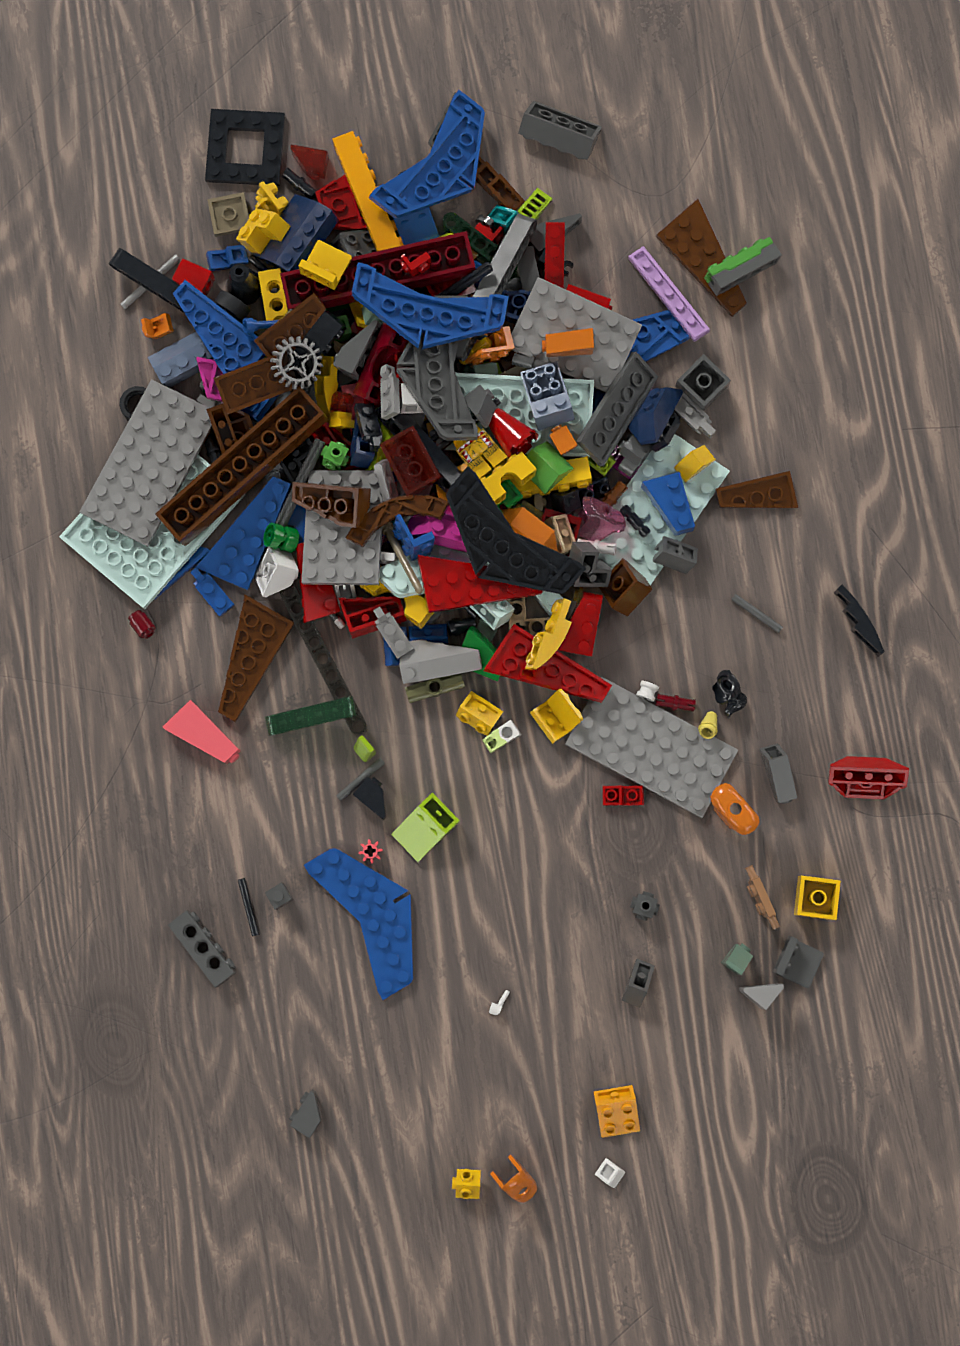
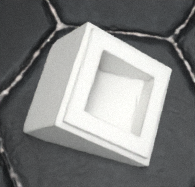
M605 1158L595 1175L609 1186L615 1188L624 1176L625 1171Z

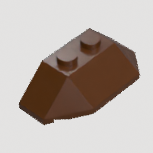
M223 403L206 409L222 454L253 427L249 414L241 410L227 414Z

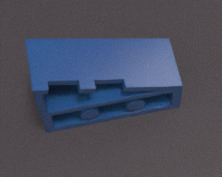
M680 472L642 482L641 488L646 492L674 536L694 531L695 524Z

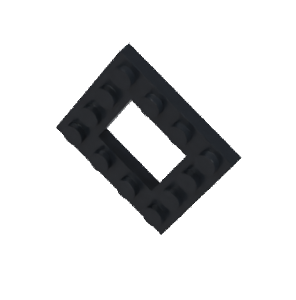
M211 109L205 181L259 185V183L264 181L265 184L274 182L276 186H280L285 113ZM229 130L264 132L262 165L226 163Z

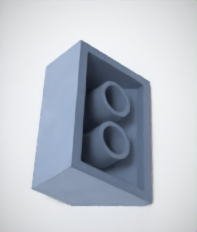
M197 332L148 357L162 385L168 388L200 372L196 360L197 357L213 360Z

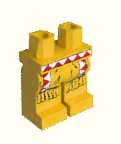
M477 426V440L453 441L457 454L463 462L481 479L492 472L491 467L495 469L499 465H505L508 457L487 432ZM482 456L487 460L491 467L485 462Z

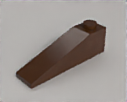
M293 482L292 502L316 512L321 517L327 518L339 526L358 528L370 508L371 488Z

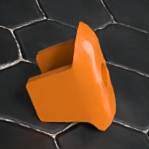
M724 783L714 789L711 794L714 811L730 829L735 830L739 834L747 835L758 827L760 823L759 816L732 785ZM733 803H738L741 806V812L737 815L730 811V806Z
M510 1154L508 1158L519 1172L507 1183L494 1171L490 1175L511 1198L517 1202L524 1203L535 1195L537 1183L518 1160ZM527 1187L522 1194H519L523 1188Z

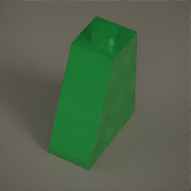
M471 625L462 647L478 649L483 668L473 672L498 682L500 677L503 676L483 671L497 649L475 626Z

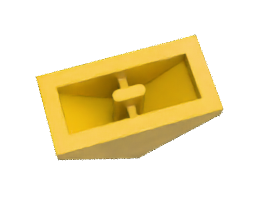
M703 445L687 454L674 469L676 472H680L681 478L686 483L716 459L706 446Z

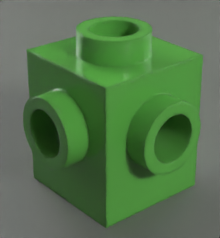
M331 441L329 446L325 445L322 450V465L332 471L341 470L342 466L346 467L350 459L348 456L349 449L341 442L335 443Z

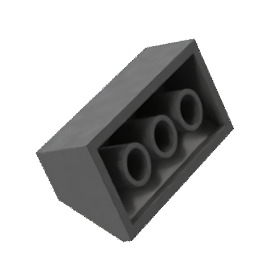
M533 101L524 112L518 134L523 135L528 140L534 139L539 141L544 146L555 147L562 153L568 152L573 154L578 159L588 160L602 127Z

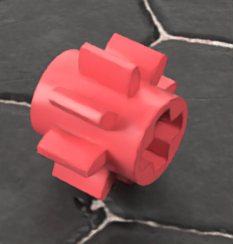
M368 839L367 845L360 844L363 847V851L358 852V854H364V862L370 859L371 864H373V859H381L378 853L382 852L383 849L377 848L378 841L373 845L371 840ZM370 846L372 847V849L376 850V852L373 853L372 857H370L369 854H366V851L369 850Z

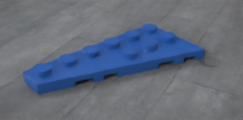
M273 476L195 568L249 590L266 549L263 540L265 530L269 523H276L292 484Z

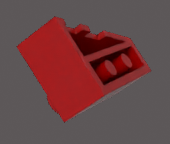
M398 597L339 598L352 639L378 631L375 623L378 618L373 610L379 606L384 614L390 613L391 616L393 615L397 623L407 621L400 598Z

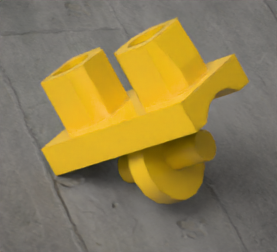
M263 181L259 183L260 188L256 192L257 196L255 197L258 202L255 208L276 212L280 216L281 212L288 205V200L284 196L278 199L274 196L278 193V188L274 182L265 184Z

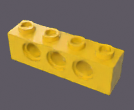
M280 268L258 272L266 321L280 320L288 312ZM274 288L280 289L277 293H271V290ZM276 306L283 307L280 311L274 310Z

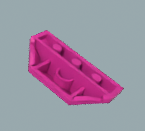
M448 507L442 521L421 515H414L409 519L408 529L414 539L432 531L435 537L434 545L467 552L450 507Z

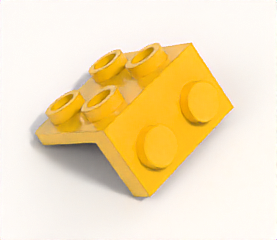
M562 689L557 690L546 702L530 712L552 744L567 735L583 721L581 712L574 706L568 694Z

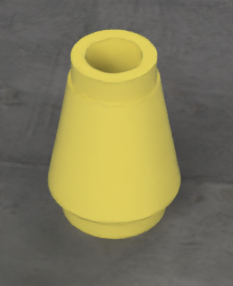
M707 712L698 727L699 733L703 738L711 739L718 732V716L715 712Z

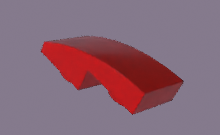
M642 785L603 786V806L644 805V787Z

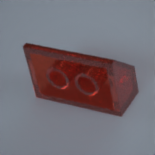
M414 426L379 444L407 496L418 494L441 478Z

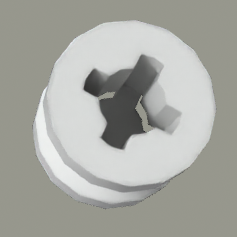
M641 681V688L637 691L636 696L654 702V695L659 687L653 683Z

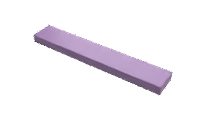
M644 246L628 256L632 265L694 342L710 332L709 327Z

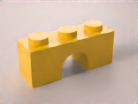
M521 452L518 455H512L505 465L497 466L489 477H483L480 480L496 505H498L506 498V491L501 486L504 480L512 479L521 487L536 476L537 469Z

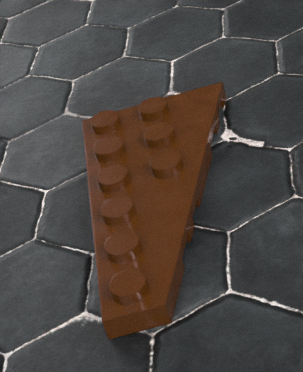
M697 199L663 228L656 237L733 317L746 306L747 302L739 285L716 296L704 279L708 272L707 269L715 263L717 265L722 263L726 257L699 199Z
M244 595L229 669L227 670L226 682L218 713L235 723L295 624L247 595Z

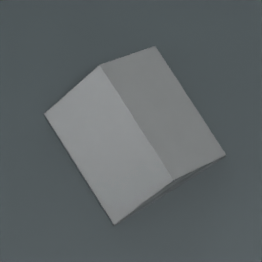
M778 983L739 987V991L763 1010H767L784 989L783 984Z

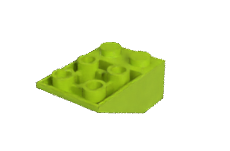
M432 792L391 835L419 862L460 820Z

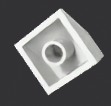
M268 547L255 574V579L263 597H268L290 587L294 579H297L299 569L292 553L281 551L279 548L273 549Z

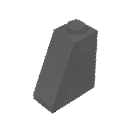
M778 743L760 748L774 798L778 803L783 804L796 799L797 794L788 755Z

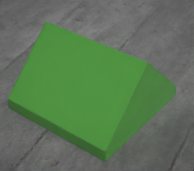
M548 441L532 448L526 456L537 469L536 476L531 481L544 494L548 493L574 469Z

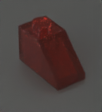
M291 144L292 155L306 176L315 180L325 179L329 161L328 151Z

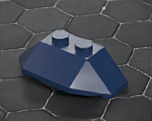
M669 387L655 388L648 393L628 426L630 432L641 445L658 442L683 394L682 389Z

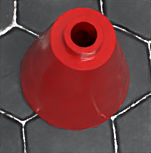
M500 408L495 409L489 427L503 452L507 455L508 459L512 455H518L521 452L526 454L532 447L530 444L532 440L537 441L538 439L536 431Z

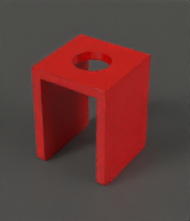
M182 259L172 280L179 285L186 280L207 296L215 281V277L212 271Z

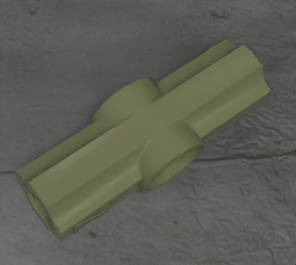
M460 673L429 679L428 681L405 687L411 704L464 688L465 685ZM432 683L440 684L439 691L432 692L430 685Z

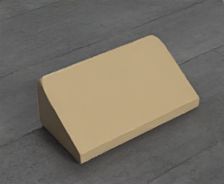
M567 514L552 516L545 520L544 523L555 530L558 552L564 555L570 553L572 542L576 541Z

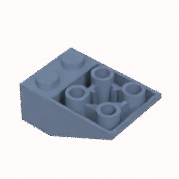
M557 361L520 372L538 431L575 420Z

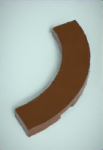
M406 495L389 499L370 509L359 527H352L345 538L364 547L369 538L379 528L395 520L398 514L402 517L412 515L428 516L442 521L449 503L441 498L428 495Z

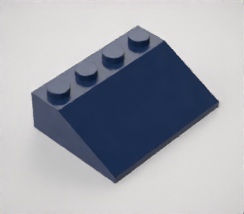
M295 194L280 215L291 226L282 241L270 240L261 255L253 253V255L275 269L280 268L282 273L297 270L302 259L307 261L318 240L322 242L326 240L339 219L331 209L321 203Z

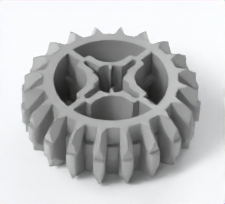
M300 336L296 338V342H294L293 337H289V344L284 339L282 340L284 347L277 344L276 348L279 352H272L277 358L270 359V362L276 363V366H272L271 370H278L274 377L281 375L278 382L282 383L286 380L285 387L287 388L291 383L293 389H297L298 383L301 389L305 387L304 382L307 386H311L310 379L317 381L314 373L317 375L321 374V371L316 368L323 367L322 363H317V360H321L322 356L316 357L315 354L320 350L317 348L313 351L312 348L315 343L312 342L308 346L307 338L301 343ZM291 347L302 348L307 354L299 356ZM286 351L289 362L286 366L282 367V356ZM294 358L296 360L304 358V360L300 361L299 368L297 366L289 368L295 362ZM311 358V369L307 375L304 366L305 362ZM295 370L298 375H301L302 379L292 378L286 372Z

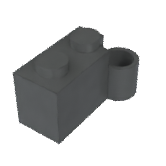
M630 432L627 437L628 441L623 440L618 447L619 453L625 457L618 469L629 477L635 473L640 464L652 451L651 446L653 444L641 445Z

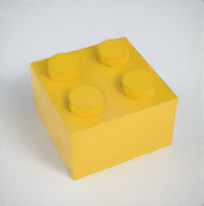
M798 876L794 915L837 920L841 880Z

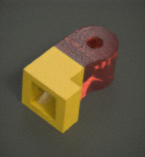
M335 392L333 394L330 405L329 427L340 429L354 428L355 420H352L354 398L352 394Z

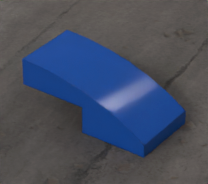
M243 245L227 246L225 250L207 251L206 253L210 271L230 269L235 264L246 265L249 263L246 248Z

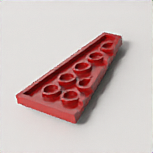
M417 555L428 613L541 595L543 593L542 590L478 578L487 567L485 565L475 575L471 563Z
M513 624L483 670L555 691L562 689L567 694L602 703L612 687L610 683L559 651H556L539 668L534 670L525 669L527 665L526 658L532 650L534 636Z

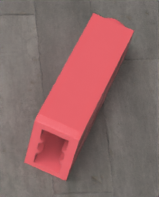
M191 700L163 726L166 731L225 764L229 762L232 764L240 756L238 753L241 750Z

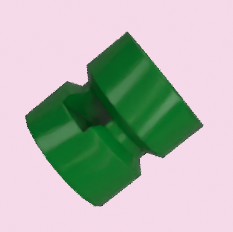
M269 523L264 533V545L269 548H279L281 551L292 553L298 545V529Z

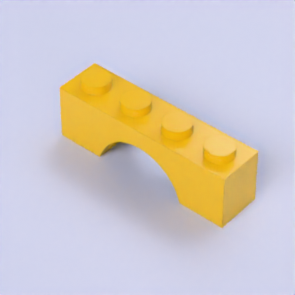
M380 581L379 585H360L362 589L374 597L384 593H391ZM419 595L404 597L403 599L406 603L404 614L406 619L422 629L434 612L428 613L425 596L423 598Z

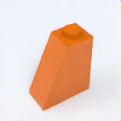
M593 328L546 334L545 340H542V352H546V357L592 355L594 350Z

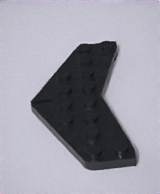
M469 466L447 490L446 497L475 575L489 562V565L478 578L563 594L587 569L579 561L514 532L477 474Z

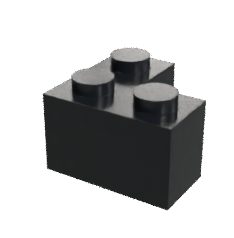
M307 438L280 462L292 485L313 444L310 438Z

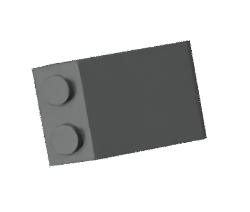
M376 320L371 322L341 347L334 357L333 365L345 376L358 381L382 325Z

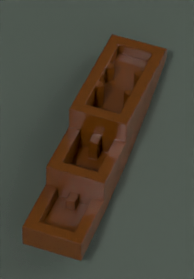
M479 156L475 181L501 206L517 210L525 200L501 174H498L487 161L485 162Z

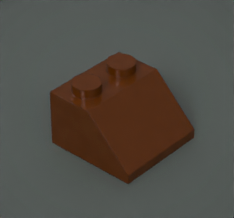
M624 558L612 569L608 587H599L612 609L627 617L653 590L646 578Z

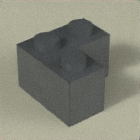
M572 542L569 557L579 561L587 568L573 583V586L608 587L612 569L602 559H598L600 552L590 542Z

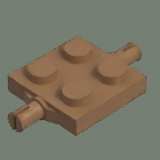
M753 865L746 867L745 869L750 878L747 890L750 896L756 899L757 904H755V908L758 914L763 915L764 918L769 920L772 930L779 928L780 925L776 919L775 910L760 877L757 876Z

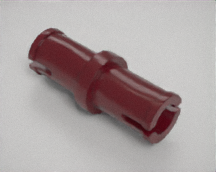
M657 693L656 698L664 701L656 700V706L670 707L672 710L682 709L692 712L695 710L694 706L687 704L696 705V699Z

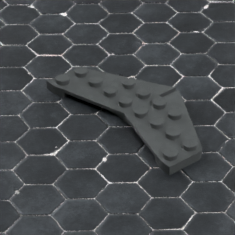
M435 296V297H437V298H466V297H468V296ZM421 333L418 348L408 342L396 364V372L440 438L446 441L477 440L478 429L476 423L472 419L454 372V361L459 341L422 349L425 334Z

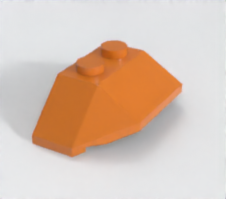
M524 507L501 509L514 532L558 552L555 530Z

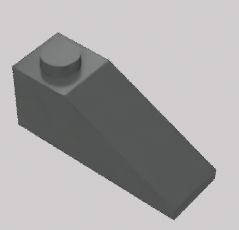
M579 213L547 222H565L566 236L582 223V215ZM546 222L537 225L528 246H534L535 254L539 258L545 249Z

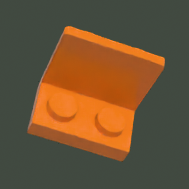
M502 327L499 331L490 335L488 338L492 341V346L478 350L468 357L465 363H472L474 366L483 364L484 361H489V363L498 362L501 357L508 356V352L515 348L510 327Z

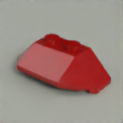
M847 756L830 764L828 783L845 798L886 799L900 789L907 787L909 768L888 758Z

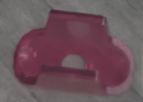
M583 497V508L578 513V517L582 518L585 524L579 530L580 536L591 541H595V539L601 541L612 533H620L625 530L626 521L620 511L593 497Z

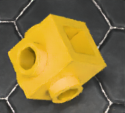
M457 1169V1176L452 1177V1189L456 1190V1198L480 1199L481 1170Z

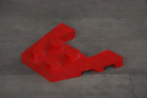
M345 174L315 192L318 202L331 209L339 219L333 229L368 230L363 217H360L355 197Z

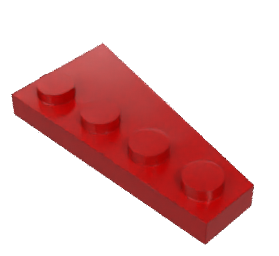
M303 542L297 545L296 551L301 579L299 580L300 588L302 589L301 600L302 607L304 608L303 620L304 623L339 613L341 610L332 585L301 583Z

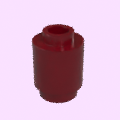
M137 610L128 617L129 624L140 638L148 639L155 633L156 627L145 612Z

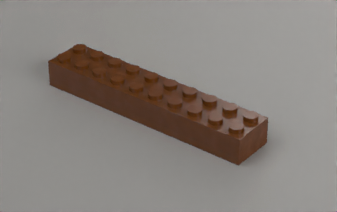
M299 386L155 515L182 545L187 546L327 422L329 418Z

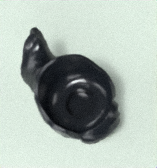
M722 670L718 674L717 682L712 686V690L717 703L727 704L725 714L727 718H730L734 712L740 711L746 706L747 697L741 692L740 684L731 671Z

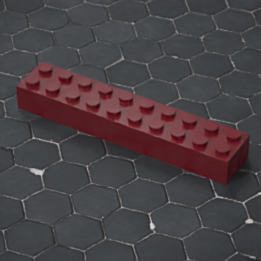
M465 231L354 256L335 290L302 275L299 269L280 273L288 311L289 309H294L313 293L317 295L327 309L358 302L352 296L358 262L375 268L376 272L410 289L463 278L475 270V263L468 234ZM427 252L431 257V265L424 273L419 272L414 277L409 272L407 274L404 272L400 265L403 254L412 262Z

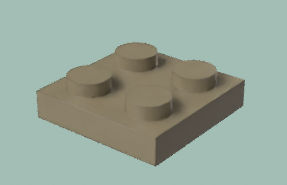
M244 192L207 199L215 237L238 233L248 221L249 213Z

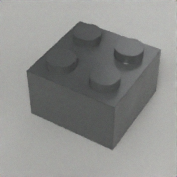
M703 354L677 380L675 387L682 389L704 411L729 387L731 380Z

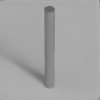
M175 254L157 271L164 275L180 261V258ZM139 286L120 305L124 309L128 308L147 289Z

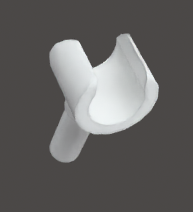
M506 990L498 1004H491L490 1014L498 1015L500 1013L502 1005L510 993Z

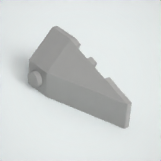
M422 639L409 641L414 649L401 656L399 663L403 684L483 669L478 649L445 645L444 643H434Z

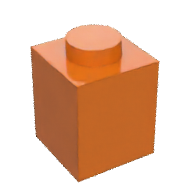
M560 424L551 429L552 433L549 436L561 456L578 447L566 425L562 427Z

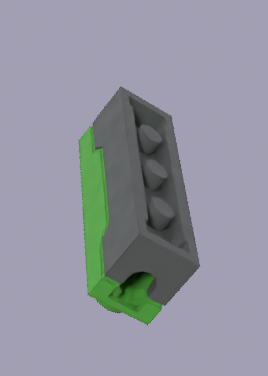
M770 237L764 240L761 238L750 248L744 247L737 255H729L722 263L711 265L707 269L708 272L704 279L714 294L718 296L775 265L782 254Z

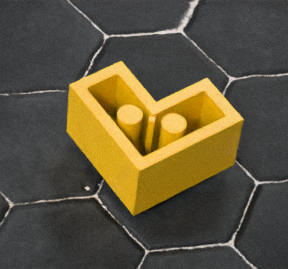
M256 208L249 215L246 224L240 229L236 240L250 252L261 255L270 240L281 242L291 226L276 212Z

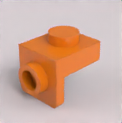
M168 313L161 314L152 319H141L142 331L145 337L158 339L174 332L170 314Z

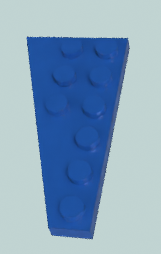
M184 280L173 292L178 304L223 374L262 360L266 356L254 342V339L258 336L254 333L245 334L243 325L189 282Z

